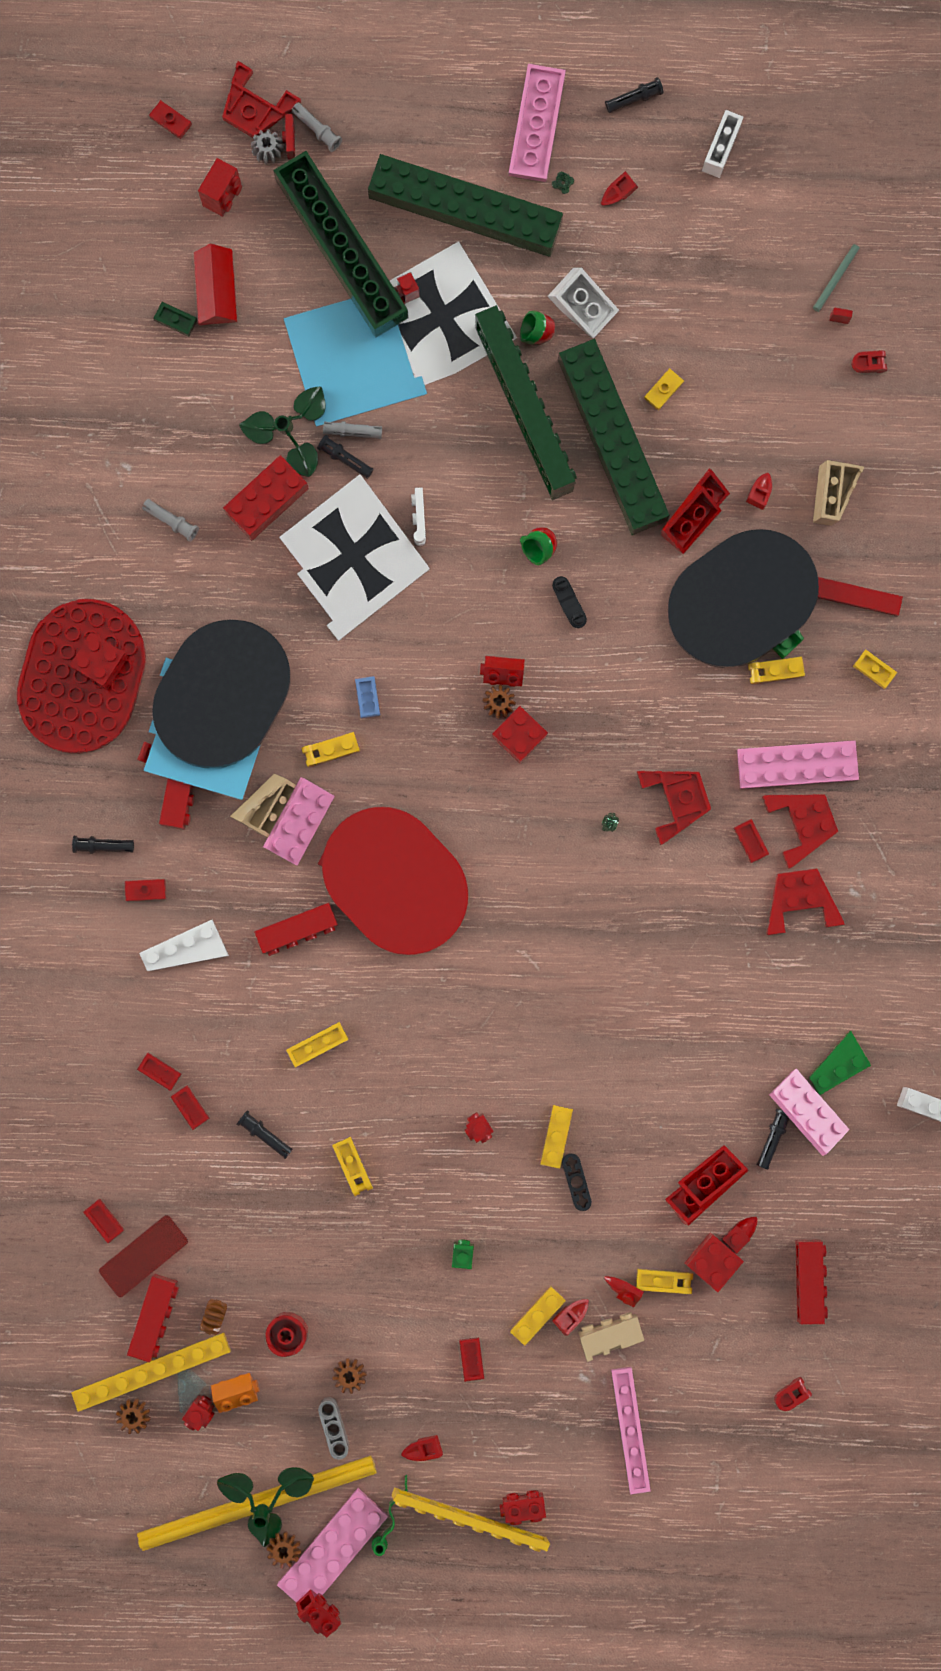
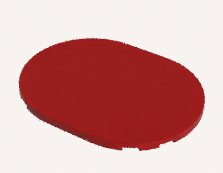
M78 599L54 608L38 623L31 636L17 686V705L21 719L37 740L54 750L79 754L98 750L111 743L122 733L132 716L146 665L145 644L133 620L124 611L108 602L96 599ZM91 632L120 649L128 656V659L108 690L70 666Z
M391 807L367 808L347 817L336 827L328 839L322 860V873L326 889L338 908L372 943L396 954H421L444 944L460 927L468 906V886L465 874L456 858L416 817Z

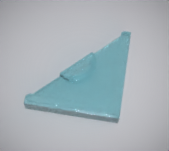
M190 1368L178 1373L180 1413H183L207 1385Z

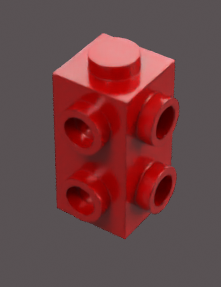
M485 656V664L481 663L480 675H484L483 683L522 687L525 659Z
M476 1112L467 1118V1128L464 1130L470 1141L474 1139L476 1143L479 1141L484 1143L492 1138L491 1133L494 1131L483 1113L479 1115Z
M198 1395L182 1418L185 1422L184 1425L192 1431L195 1429L199 1431L202 1426L206 1428L215 1415L212 1412L215 1407L212 1404L213 1401L205 1395Z
M531 1490L527 1491V1494L518 1495V1493L507 1494L506 1497H503V1504L499 1505L501 1517H505V1522L510 1523V1525L522 1524V1521L530 1520V1522L542 1521V1518H546L543 1492Z
M310 1589L296 1602L299 1611L297 1613L298 1617L302 1622H308L317 1634L321 1633L327 1638L342 1624L338 1616L340 1614L339 1610L333 1604L329 1605L320 1593L316 1594Z

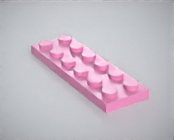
M528 64L509 176L542 182L547 181L566 70Z
M856 741L737 750L740 789L859 780Z
M357 1488L302 1553L298 1562H295L281 1578L277 1586L295 1602L299 1601L310 1589L316 1594L320 1593L323 1595L387 1519L388 1514Z

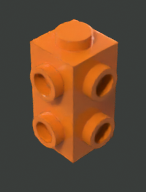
M250 1373L242 1374L226 1381H220L217 1384L211 1385L213 1403L219 1413L228 1412L243 1405H249L258 1401L257 1392L260 1391L257 1380H253Z

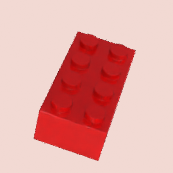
M280 455L229 501L223 509L226 515L253 541L309 489L308 484Z

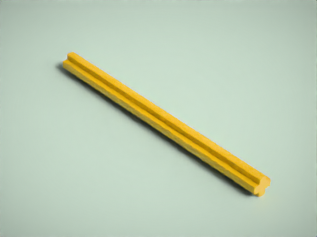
M370 1455L313 1474L314 1481L307 1494L302 1497H291L284 1489L274 1507L377 1474L374 1460ZM282 1485L253 1494L255 1507L259 1504H265L269 1507ZM247 1497L243 1503L229 1502L138 1532L139 1547L142 1551L253 1515L250 1511L249 1498Z

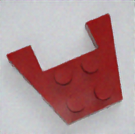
M237 61L222 118L225 122L253 138L254 135L260 136V130L263 133L285 117V114H289L296 103H301V98L286 90L277 105L274 106L244 88L252 76L253 70Z
M636 772L642 789L661 783L674 822L655 828L660 845L666 843L711 810L700 772Z
M825 794L762 796L768 813L788 807L801 846L782 852L788 869L795 866L839 832Z
M817 868L777 874L767 935L786 933L783 912L818 907L823 908L825 927L845 925Z

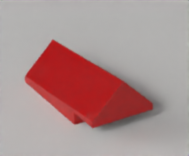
M210 243L194 252L198 325L237 322V302L233 251L230 248Z
M709 468L661 531V536L682 554L688 550L722 511L719 505L730 494L712 469Z
M724 1145L678 1182L680 1187L665 1200L682 1223L689 1226L749 1170Z

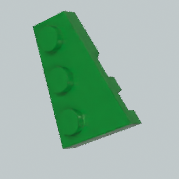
M849 1031L808 1078L816 1092L821 1095L870 1067L871 1064L852 1031Z

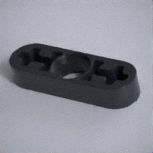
M568 1153L563 1157L562 1165L572 1201L577 1210L586 1211L591 1207L592 1201L581 1161L576 1154ZM569 1157L577 1160L574 1167L575 1170L580 1169V1173H572L568 1176V1172H572L569 1165L566 1166ZM575 1176L582 1178L583 1183L579 1188L571 1185V1180ZM585 1188L586 1192H582V1196L584 1199H588V1202L585 1203V1207H582L580 1204L577 1205V1201H579L578 1193L574 1195L573 1192H578Z

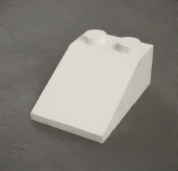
M573 268L548 295L549 299L559 310L591 338H594L619 311L582 268Z

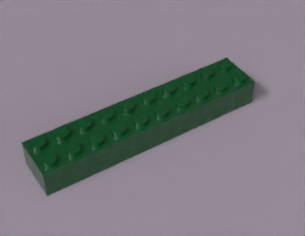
M304 151L274 169L276 182L374 336L378 337L408 319V309L308 152Z
M383 154L379 155L368 187L369 199L551 257L563 221L562 212Z
M497 305L475 314V329L551 500H555L573 492L577 476L574 469H570L568 466L569 458L566 451H562L559 446L561 440L559 435L554 433L551 428L553 422L549 415L546 416L543 410L545 409V404L542 398H538L536 391H538L534 380L530 381L528 376L530 374L529 368L526 363L521 361V350L518 345L515 346L513 343L514 335L511 328H507L505 325L506 317L502 310L499 311Z
M595 338L559 352V365L631 535L667 522L670 514Z

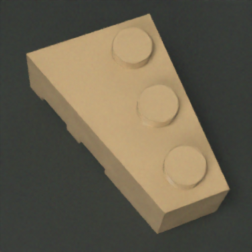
M830 460L825 461L819 466L813 523L832 526L840 521L860 473L864 469L863 466Z
M273 774L230 817L268 838L296 785L286 778Z
M631 1312L620 1315V1319L614 1321L612 1318L601 1321V1325L593 1327V1324L583 1326L581 1327L582 1330L578 1331L587 1362L593 1360L592 1356L602 1353L605 1356L610 1354L612 1350L624 1349L644 1341L638 1317L636 1314L632 1315Z

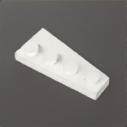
M213 920L139 953L147 971L229 956Z

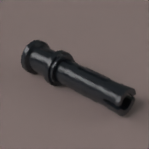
M656 77L652 82L647 84L641 83L637 89L605 101L608 113L641 99L647 101L649 97L658 93L660 95L663 94L662 83L659 77Z
M327 434L321 439L317 450L326 452L333 460L338 459L363 475L366 479L370 477L374 470L344 450L342 444H337L329 439ZM348 459L352 460L353 462L361 466V468L357 467L356 465L348 461Z
M74 835L72 852L82 851L89 852L90 854L96 853V851L133 853L134 840L96 839L94 836L78 838Z
M778 1108L775 1110L777 1113L773 1123L769 1125L771 1131L756 1164L767 1170L782 1134L784 1135L787 1131L785 1128L789 1121V1117L785 1112Z
M248 1110L236 1124L248 1130L250 1136L254 1137L256 1135L284 1157V1159L293 1150V1148L263 1127V1122L261 1120L257 1121L249 1114Z

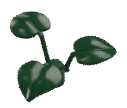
M320 386L309 388L296 397L293 408L300 414L298 416H289L287 418L281 415L274 421V418L269 413L259 411L239 424L245 436L257 444L271 442L273 431L278 430L282 434H287L296 448L288 452L286 461L299 475L306 477L312 476L318 465V453L315 447L307 442L299 447L291 435L293 430L292 420L305 417L309 421H315L323 416L326 402L323 389Z
M291 1467L283 1470L278 1475V1482L282 1486L278 1489L269 1507L265 1504H259L255 1507L253 1496L250 1494L254 1485L252 1480L245 1474L233 1473L221 1477L217 1480V1486L222 1494L232 1502L243 1503L247 1497L249 1498L250 1511L253 1515L248 1520V1529L261 1545L265 1547L270 1544V1538H276V1533L280 1532L282 1527L281 1518L277 1514L271 1513L281 1492L285 1489V1492L291 1497H302L311 1489L314 1477L302 1468Z

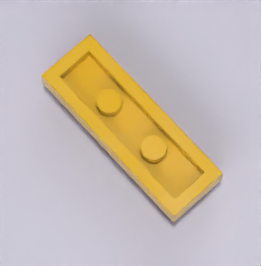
M338 1022L288 1048L286 1051L296 1068L349 1039L341 1023Z
M553 1105L541 1165L560 1169L573 1109Z
M550 1286L510 1332L525 1346L566 1300Z

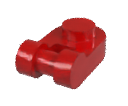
M886 351L859 352L852 359V368L858 373L886 372L887 364L884 361ZM872 359L877 360V364H872Z
M802 1377L794 1379L789 1385L776 1393L775 1404L780 1410L790 1411L812 1396L811 1391L804 1386L805 1382ZM796 1389L800 1393L797 1397L792 1393Z

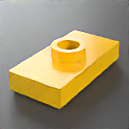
M669 368L644 396V399L659 411L684 383V380Z

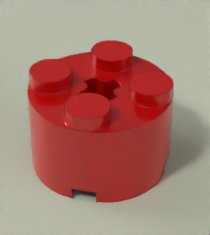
M292 1312L280 1313L271 1320L266 1329L267 1346L272 1353L280 1357L295 1355L300 1352L307 1340L308 1327L299 1315ZM288 1330L290 1332V1336L284 1338V1332Z

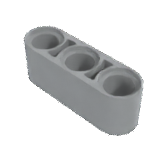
M326 1397L320 1403L318 1409L330 1454L334 1459L341 1460L348 1454L349 1441L336 1400ZM331 1404L334 1408L333 1412H325L323 1405ZM336 1424L339 1427V1431L333 1433L329 1430L328 1426ZM342 1444L345 1447V1451L339 1453L334 1449V1446Z

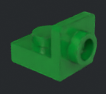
M798 630L773 650L784 659L804 640V637Z
M458 1239V1242H454L452 1268L472 1269L474 1244H470V1240Z

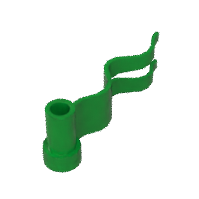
M405 1475V1491H408L407 1475ZM393 1499L389 1502V1514L393 1520L391 1526L382 1535L375 1536L371 1542L372 1550L377 1556H382L388 1546L385 1537L392 1532L395 1526V1517L391 1510L392 1505L395 1503Z

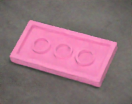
M301 777L263 847L298 865L335 796Z
M797 1069L793 1070L769 1094L822 1156L826 1155L850 1130Z

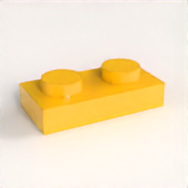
M866 649L853 665L854 668L883 689L889 685L897 674L895 670Z

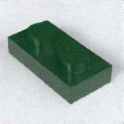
M161 302L153 318L154 321L188 337L198 321L197 317L164 302Z

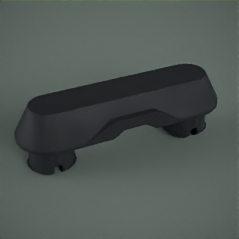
M562 576L555 578L552 587L572 627L582 628L585 626L587 618L570 582Z

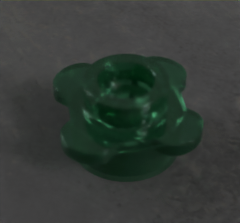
M561 171L557 174L556 180L552 182V187L561 190L563 194H567L570 186L574 184V178Z
M615 813L605 815L602 820L603 831L613 832L616 829L619 818L616 817Z

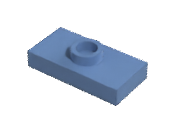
M375 677L355 679L361 719L380 716Z

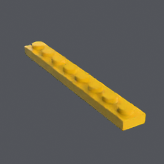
M223 1332L154 1359L150 1363L141 1364L75 1390L71 1394L79 1412L230 1353L231 1350Z
M395 1487L393 1489V1501L400 1507L407 1508V1506L415 1508L414 1510L418 1513L426 1514L428 1512L434 1514L435 1518L443 1521L447 1518L453 1520V1523L458 1526L464 1527L468 1525L476 1532H489L491 1536L497 1539L505 1537L510 1539V1542L521 1546L523 1543L529 1545L530 1549L537 1552L541 1550L548 1551L550 1543L547 1537Z

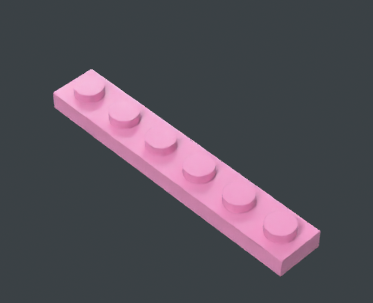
M632 1368L611 1369L630 1495L650 1492Z

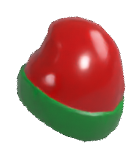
M529 311L522 321L520 340L526 344H544L550 341L555 333L554 320L539 311Z
M545 527L533 529L528 535L520 538L523 553L530 562L538 566L547 562L557 549L556 535Z

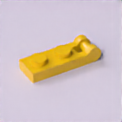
M802 657L748 664V670L751 671L752 676L750 678L751 684L805 676ZM763 669L764 676H759L758 670Z
M354 732L301 748L303 754L306 755L307 760L305 762L307 767L360 752ZM318 750L320 757L314 758L313 752Z
M349 1137L333 1144V1149L353 1195L358 1196L360 1192L366 1189L367 1191L373 1189L352 1138ZM361 1177L363 1182L356 1184L354 1179Z
M637 1269L636 1288L642 1291L692 1294L691 1280H693L694 1273ZM678 1279H683V1286H677Z

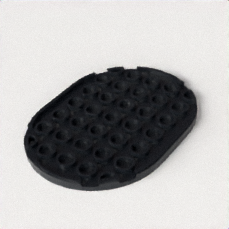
M764 529L737 533L693 562L678 577L671 590L668 602V618L671 631L681 648L697 661L718 668L740 667L750 664L791 637L808 621L818 597L819 580L816 567L808 552L797 541L785 534Z
M242 620L216 621L192 633L176 653L158 685L153 700L152 714L154 726L165 747L183 762L202 768L227 767L250 756L263 742L289 692L290 666L281 644L264 628Z

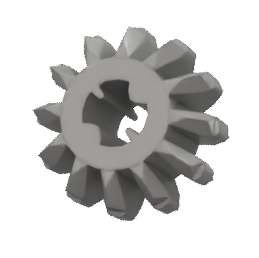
M269 129L266 133L260 130V136L254 135V141L251 142L252 154L257 156L256 158L259 162L264 159L265 164L268 163V160L275 163V157L281 158L280 152L284 151V147L281 145L283 143L282 138L278 137L276 131L271 134Z

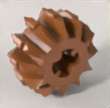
M499 685V691H496V688L492 686V693L486 691L485 695L488 698H483L482 700L483 703H487L484 706V710L491 709L488 715L492 716L495 712L496 719H499L500 713L506 718V710L512 713L513 709L510 706L516 705V702L511 700L515 695H507L510 688H506L503 692L502 685ZM502 698V701L505 703H501V706H496L497 702L494 703V701Z
M210 1299L200 1324V1330L209 1335L219 1334L226 1314L227 1304L217 1299Z
M346 1358V1365L339 1361L338 1365L340 1368L334 1367L333 1371L337 1375H334L332 1380H339L335 1387L339 1388L342 1385V1393H345L346 1388H349V1393L353 1394V1387L360 1391V1384L366 1383V1380L362 1377L367 1376V1372L361 1371L364 1368L363 1364H360L358 1367L356 1366L357 1359H354L353 1364H350V1359ZM352 1372L354 1379L351 1377V1380H347L345 1373Z
M138 1398L133 1403L130 1399H127L126 1405L122 1403L119 1406L121 1411H117L116 1415L121 1418L116 1423H123L121 1431L127 1427L128 1434H131L133 1429L136 1434H139L141 1428H147L146 1422H149L151 1417L146 1415L150 1412V1409H143L146 1402L138 1405ZM132 1412H134L135 1417H137L135 1420H132V1416L130 1415Z
M287 1531L284 1532L283 1537L278 1532L276 1533V1539L270 1538L269 1542L271 1545H268L266 1550L271 1552L267 1558H274L273 1566L279 1562L281 1569L284 1568L285 1563L290 1568L292 1567V1561L298 1562L299 1558L297 1555H300L302 1550L297 1548L301 1544L300 1541L293 1542L296 1537L295 1534L288 1538ZM281 1547L282 1549L283 1547H286L288 1549L287 1553L286 1551L285 1553H281Z

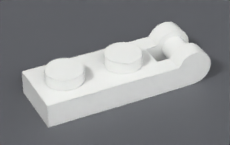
M422 487L415 488V494H411L412 506H416V513H412L413 525H417V531L414 533V542L417 546H423L426 542Z

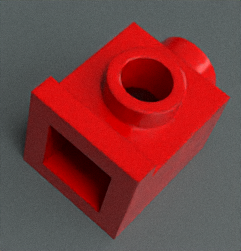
M411 272L397 278V286L394 289L404 304L420 297L419 287Z

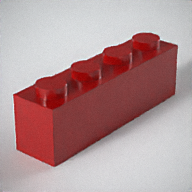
M167 779L159 820L161 826L182 830L189 826L191 814H188L189 806H193L195 796L192 795L193 787L196 786Z
M326 903L256 930L254 933L262 954L268 953V956L279 953V949L286 946L287 949L297 946L300 940L305 939L308 942L316 939V934L324 932V935L334 932L336 931L335 927L339 925L330 903Z
M795 1240L797 1322L799 1324H825V1319L828 1318L827 1306H824V1298H827V1286H824V1278L827 1277V1267L823 1265V1257H826V1245H823L821 1240Z
M158 1274L152 1276L127 1356L149 1363L153 1358H157L160 1351V1346H158L159 1339H163L167 1329L164 1323L166 1318H170L173 1310L170 1304L172 1298L176 1299L179 1291L177 1280Z

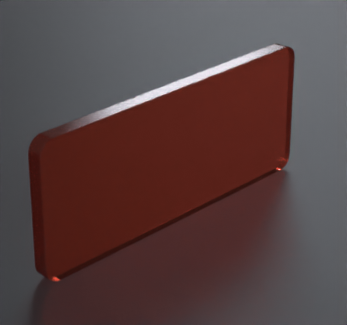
M165 1215L99 1269V1273L118 1297H123L187 1245L188 1239L169 1215Z

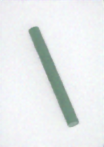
M853 244L813 307L815 311L819 312L860 249L859 246Z

